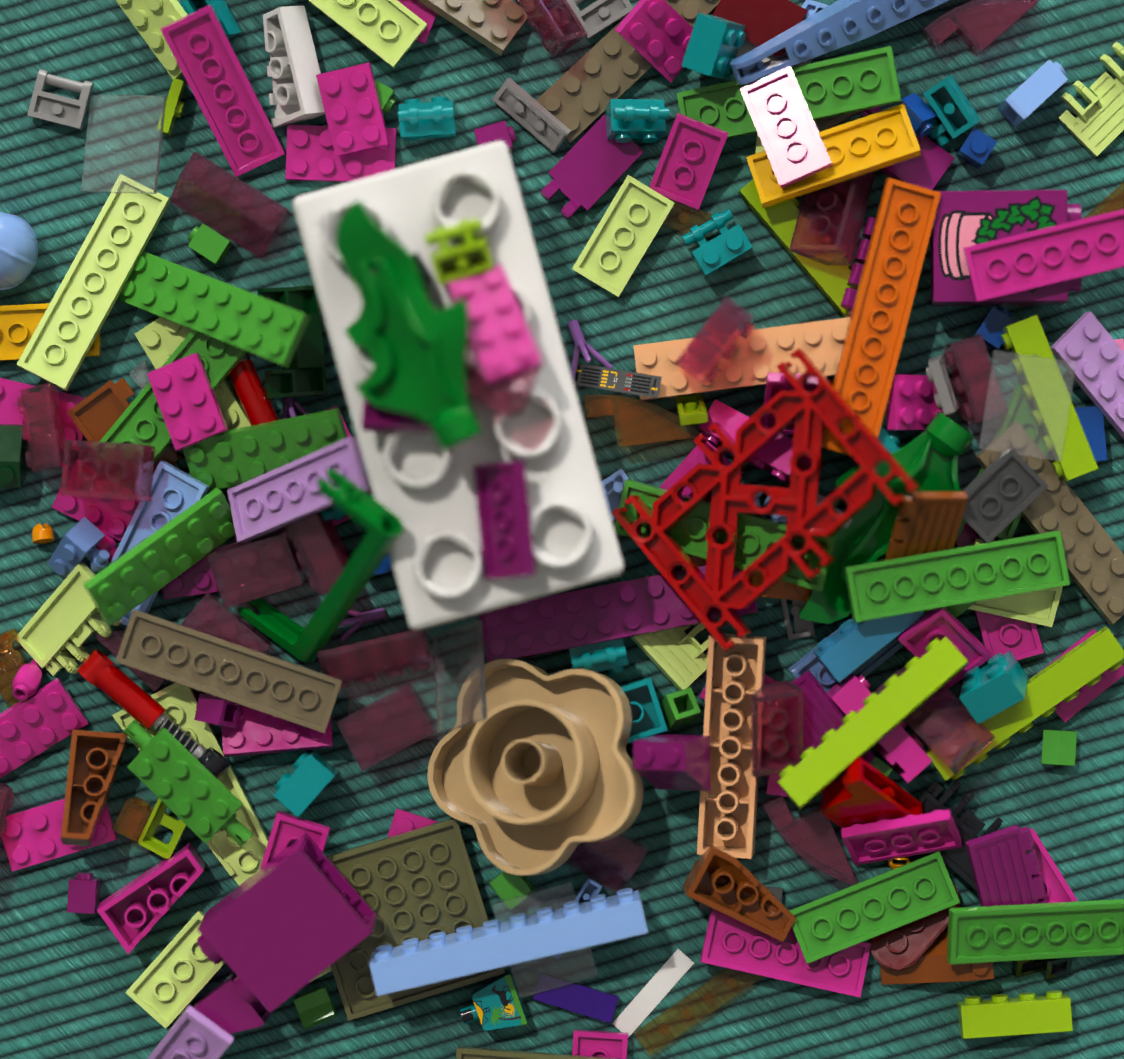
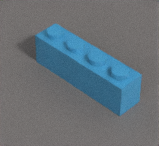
M917 611L860 622H853L852 619H849L841 624L839 631L832 637L829 636L821 640L817 645L818 648L813 652L831 676L840 682L925 613Z

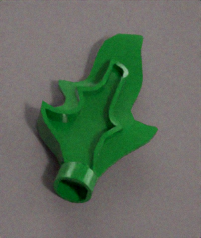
M354 201L337 224L336 248L344 267L361 293L363 306L358 319L345 330V333L352 342L368 351L374 364L371 376L355 385L363 398L373 405L412 415L432 427L431 431L441 451L446 450L483 431L474 411L470 408L466 382V355L470 331L467 301L461 297L453 305L441 310L434 306L428 300L419 269L412 255L401 243L373 221L361 201Z
M938 411L925 432L891 454L920 487L915 492L960 491L958 483V457L963 454L974 439V436ZM886 461L882 462L878 466L879 475L881 477L889 475L891 471L889 463ZM858 465L850 469L835 481V486L839 488L862 467ZM899 476L889 483L897 496L899 494L902 497L911 496L907 490L908 485ZM878 486L876 498L852 518L848 528H840L832 535L836 537L832 557L835 561L829 565L823 591L811 589L807 601L799 611L801 619L830 624L848 617L852 611L844 568L884 561L886 559L885 556L890 539L892 538L891 535L896 517L898 516L899 506L894 505ZM963 518L959 527L957 538L960 535L962 529L964 528L965 520Z

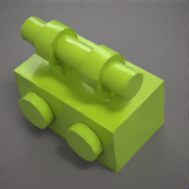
M480 218L472 221L465 219L459 221V225L446 229L442 226L436 228L435 232L425 235L428 246L439 243L440 246L439 249L431 251V261L439 285L494 268V261L486 236L482 235L474 238L472 232L483 229ZM464 236L465 241L449 245L448 239Z

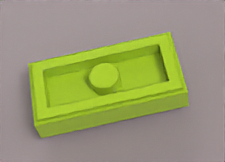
M176 78L172 80L158 127L161 134L170 136L176 117L180 118L185 103L181 102L186 86L183 80Z
M701 393L675 397L681 426L708 422L707 410Z

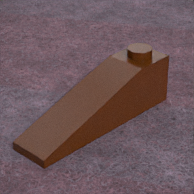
M710 846L695 862L683 884L686 896L784 942L796 919L735 857L713 846Z
M946 928L912 967L905 970H890L880 965L881 984L961 982L994 979L993 962L949 964L947 961L948 928Z

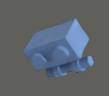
M84 517L64 535L47 564L64 579L79 563L83 562L97 575L108 564V551L97 549L105 534Z

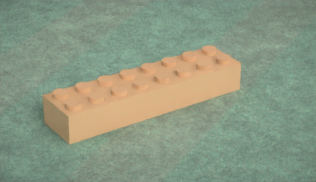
M850 317L633 345L637 373L662 377L658 398L640 396V400L646 401L766 385L768 373H781L777 368L781 362L787 363L790 361L792 367L789 369L794 374H803L807 369L799 358L793 359L790 356L797 348L807 354L825 377L835 376Z
M710 634L708 640L703 735L710 736L711 791H700L697 855H703L710 846H713L735 858L752 859L755 853L767 636L748 635L742 639L737 634H726L729 640L734 641L737 645L733 649L725 651Z

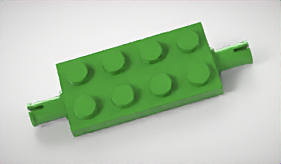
M136 719L124 729L123 733L140 747V753L127 767L205 844L219 830H225L240 847L252 837L253 834L236 819L237 815L235 813L243 804L167 729L163 728L156 735L151 736Z

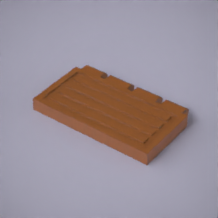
M124 378L116 383L111 379L68 410L67 414L94 448L131 404L127 401V398L132 396L134 391ZM173 443L168 446L137 483L136 488L142 491L146 490L160 461L164 460L177 468L175 462L182 455L179 451L175 450Z
M965 491L914 492L911 496H903L904 501L899 506L898 516L896 517L885 560L953 549L968 501Z

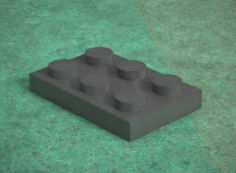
M1009 446L963 490L968 497V501L962 518L987 543H990L1048 485Z

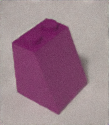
M657 734L633 741L634 770L657 789L711 791L710 736Z
M236 973L192 1006L228 1034L261 1027L270 1016V1013L260 1001L255 1005H250L240 996L233 983L234 978L237 977Z

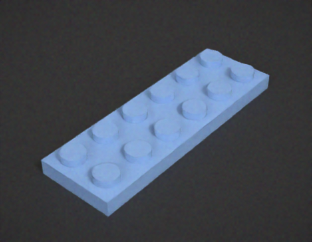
M160 461L110 564L203 498L210 486L168 462ZM158 591L134 609L148 613ZM133 610L121 618V623L125 626H128Z

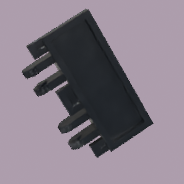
M935 780L918 799L922 803L923 814L931 813L935 810H950L961 836L962 847L940 851L943 861L977 891L965 842L981 837L978 833L986 824L969 809L961 818L958 817L960 812L974 797L971 792L965 794L961 802L953 810L946 802L952 795L956 794L961 784L955 781L946 793L938 799L937 796L944 787ZM998 817L982 836L997 831L1003 820Z

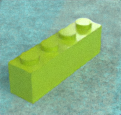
M1060 990L1047 991L1046 996H1035L1033 992L1019 993L1017 998H1008L1007 994L992 995V999L981 1000L980 996L964 997V1001L957 1002L959 1032L963 1039L1073 1031L1071 999Z

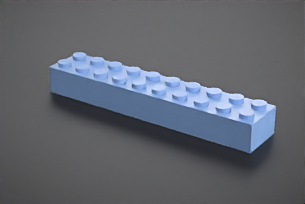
M632 888L618 890L616 892L617 895L606 897V894H599L590 897V901L580 904L578 900L569 901L563 904V908L553 910L552 907H544L536 910L537 914L526 916L525 913H518L510 916V920L499 922L498 919H492L483 922V926L473 929L471 925L457 928L456 933L446 935L445 932H437L429 935V939L419 941L418 938H411L403 941V945L392 947L391 944L378 946L375 948L376 951L372 952L369 963L376 994L380 996L648 933L639 890L633 891Z

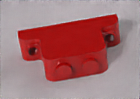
M860 756L846 767V774L841 779L833 781L822 791L821 812L840 828L850 827L854 824L875 823L882 819L892 820L903 818L907 815L923 814L922 803Z

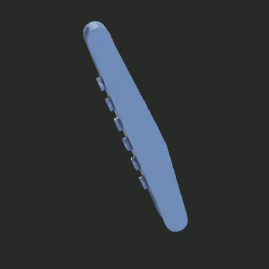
M838 0L755 49L736 57L730 64L737 83L740 85L747 84L789 66L871 37L949 0ZM785 47L787 54L762 63V59Z

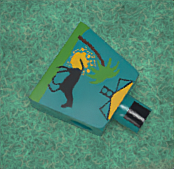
M511 970L473 990L471 996L474 1004L460 1009L464 1024L480 1019L484 1031L528 1023V1018Z

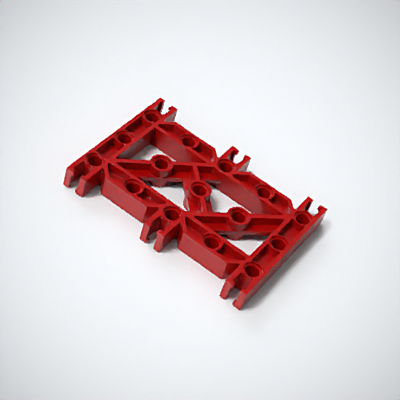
M798 348L790 356L793 359L799 358L807 369L805 373L801 374L798 378L789 369L792 367L790 361L787 363L781 362L777 366L795 388V391L781 390L736 430L735 441L720 423L713 422L708 428L718 435L723 442L722 446L715 451L707 443L708 439L703 434H700L693 440L712 464H697L653 503V513L638 495H631L624 501L627 505L633 504L640 514V518L634 523L625 514L628 511L625 506L623 508H616L612 512V515L725 651L731 650L737 645L734 641L729 640L722 630V627L728 624V622L739 632L737 635L742 639L751 633L750 629L735 613L733 608L747 609L792 570L793 560L808 578H815L822 571L819 568L814 570L805 558V555L810 553L812 549L823 559L819 563L822 567L830 565L835 561L816 536L831 537L876 498L877 486L894 505L899 506L904 499L900 494L897 496L889 484L897 476L908 485L907 490L910 494L920 488L807 354ZM811 377H815L818 381V387L813 392H809L806 388V383ZM769 414H773L776 418V424L771 429L766 428L764 423L766 416ZM847 419H851L854 423V430L846 435L842 431V424ZM795 421L793 451L789 462L791 469L790 488L742 485V467ZM824 422L862 468L817 506L819 473L822 468L821 448ZM728 450L734 454V461L729 466L723 461V456ZM808 456L812 460V466L808 471L804 472L800 467V461L803 457ZM886 461L889 463L891 471L888 476L881 477L878 473V466ZM686 487H690L693 491L692 499L688 502L682 498V491ZM766 492L770 497V502L767 507L762 508L758 503V498L762 493ZM711 495L709 528L706 533L708 546L704 575L669 531ZM841 498H844L848 503V509L843 514L838 513L836 510V502ZM739 512L787 516L786 534L733 579L736 544L739 539L737 531ZM645 523L650 524L652 532L647 538L641 533V528ZM721 529H725L728 533V540L724 544L719 543L717 540V533ZM798 535H802L806 541L805 547L800 551L794 546V539ZM679 565H683L687 571L686 577L683 580L676 576V569ZM756 571L761 572L764 577V581L759 587L752 582V576ZM715 607H718L722 612V618L719 622H715L711 618V611Z

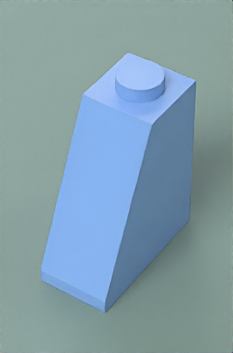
M1049 59L997 108L1016 128L1068 80L1064 76L1066 71L1059 63H1052Z

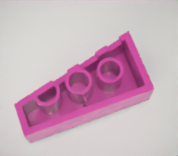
M715 399L707 412L708 422L700 423L699 428L712 445H723L718 435L714 434L708 427L713 422L720 423L735 441L736 430L750 417ZM782 434L778 435L753 457L749 463L755 468L765 470L776 479L790 485L791 469L789 462L793 451V440ZM727 451L728 453L734 456L732 451ZM805 456L800 461V467L804 472L808 471L812 466V460L810 457Z
M850 673L827 692L845 716L853 710L858 713L865 707L863 701L872 693L868 690L871 687L868 681L861 674L856 677L853 673ZM902 721L873 747L893 770L909 783L932 760L921 749L924 746L923 743L914 734L910 736L904 730L906 724Z
M190 842L175 851L169 859L162 860L99 903L97 912L127 954L135 948L137 943L145 937L155 923L164 916L174 902L182 896L204 871L205 862Z

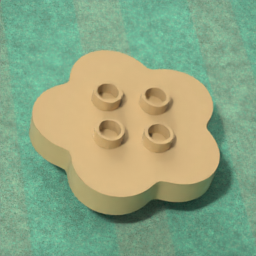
M515 659L491 661L474 672L467 681L461 695L459 724L445 735L435 747L429 761L427 777L431 795L437 805L452 818L471 824L475 828L480 847L486 857L496 867L507 873L538 876L552 872L568 860L580 843L602 842L613 839L625 832L633 824L640 812L643 802V784L640 774L634 770V762L626 752V745L632 727V712L629 700L622 688L609 677L593 671L569 669L549 675L538 666Z

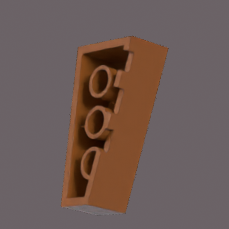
M72 730L61 830L62 844L91 846L129 742L126 734Z

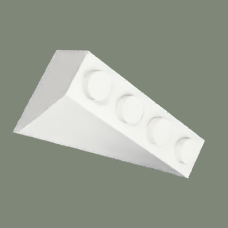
M305 6L278 7L264 14L265 51L270 52L267 76L272 77L273 93L269 94L270 105H274L275 118H271L272 128L311 120L325 114L316 75L321 74Z

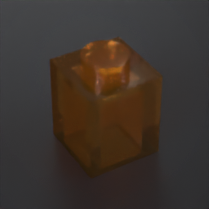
M137 796L135 799L130 798L126 800L112 830L137 842L153 811L149 807L151 803Z

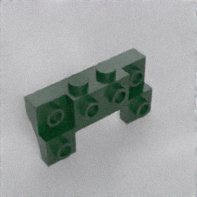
M315 286L257 289L259 296L310 316L289 367L282 366V370L264 371L267 399L327 395L325 351L323 349L322 337L323 325L321 323L320 304Z

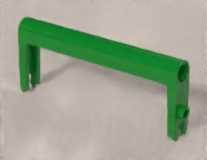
M329 468L326 470L329 476L328 479L339 488L332 487L324 479H318L317 483L320 486L318 491L368 530L367 535L305 629L257 595L253 597L247 596L246 601L251 607L259 611V615L247 607L237 608L239 614L246 621L296 658L306 663L314 662L319 657L404 529L403 523L397 515L343 475Z

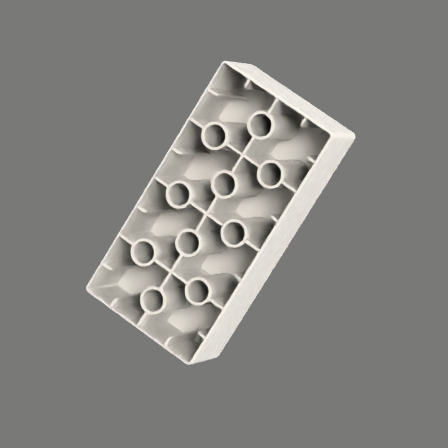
M496 141L296 197L292 203L372 495L376 501L397 515L403 523L404 529L388 553L409 627L413 630H421L621 574L624 570L623 559L507 144L503 141ZM354 201H361L373 221L401 243L411 255L418 252L431 280L423 284L428 300L439 310L453 305L454 302L447 283L439 285L431 261V251L439 249V243L428 246L425 235L435 232L436 228L442 226L446 229L459 225V221L465 219L472 221L480 218L483 229L472 232L473 237L486 236L494 266L502 265L542 360L541 367L488 385L471 343L468 341L466 382L467 386H471V409L474 411L483 431L446 450L441 451L433 433L362 431L364 398L355 384L371 376L374 364L368 351L352 342L345 333V330L358 319L363 303L361 293L344 267L336 248L337 224ZM463 235L448 239L449 245L465 241ZM524 460L535 575L485 579L474 465Z

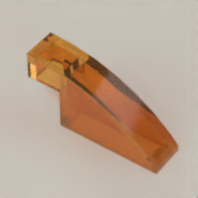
M584 396L586 418L613 415L617 448L692 439L699 436V431L693 426H681L677 415L657 405L624 396Z

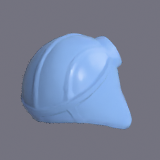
M0 211V290H7L16 287L30 275L37 260L38 243L32 227L24 219Z

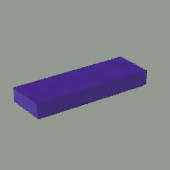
M540 972L533 995L534 1000L608 1023L612 1021L619 998L618 995Z

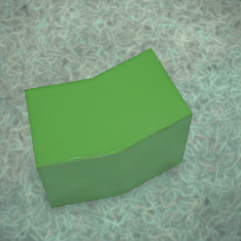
M1043 729L1041 764L1075 766L1077 732Z
M502 871L488 882L509 910H512L535 890L526 876L514 875Z
M326 985L297 996L293 1000L302 1025L306 1029L338 1017Z

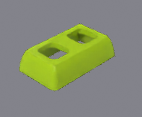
M158 798L139 837L138 843L161 857L169 859L186 824L181 819L177 820L166 813L167 806ZM159 825H163L173 831V836L169 843H164L155 837L154 834Z

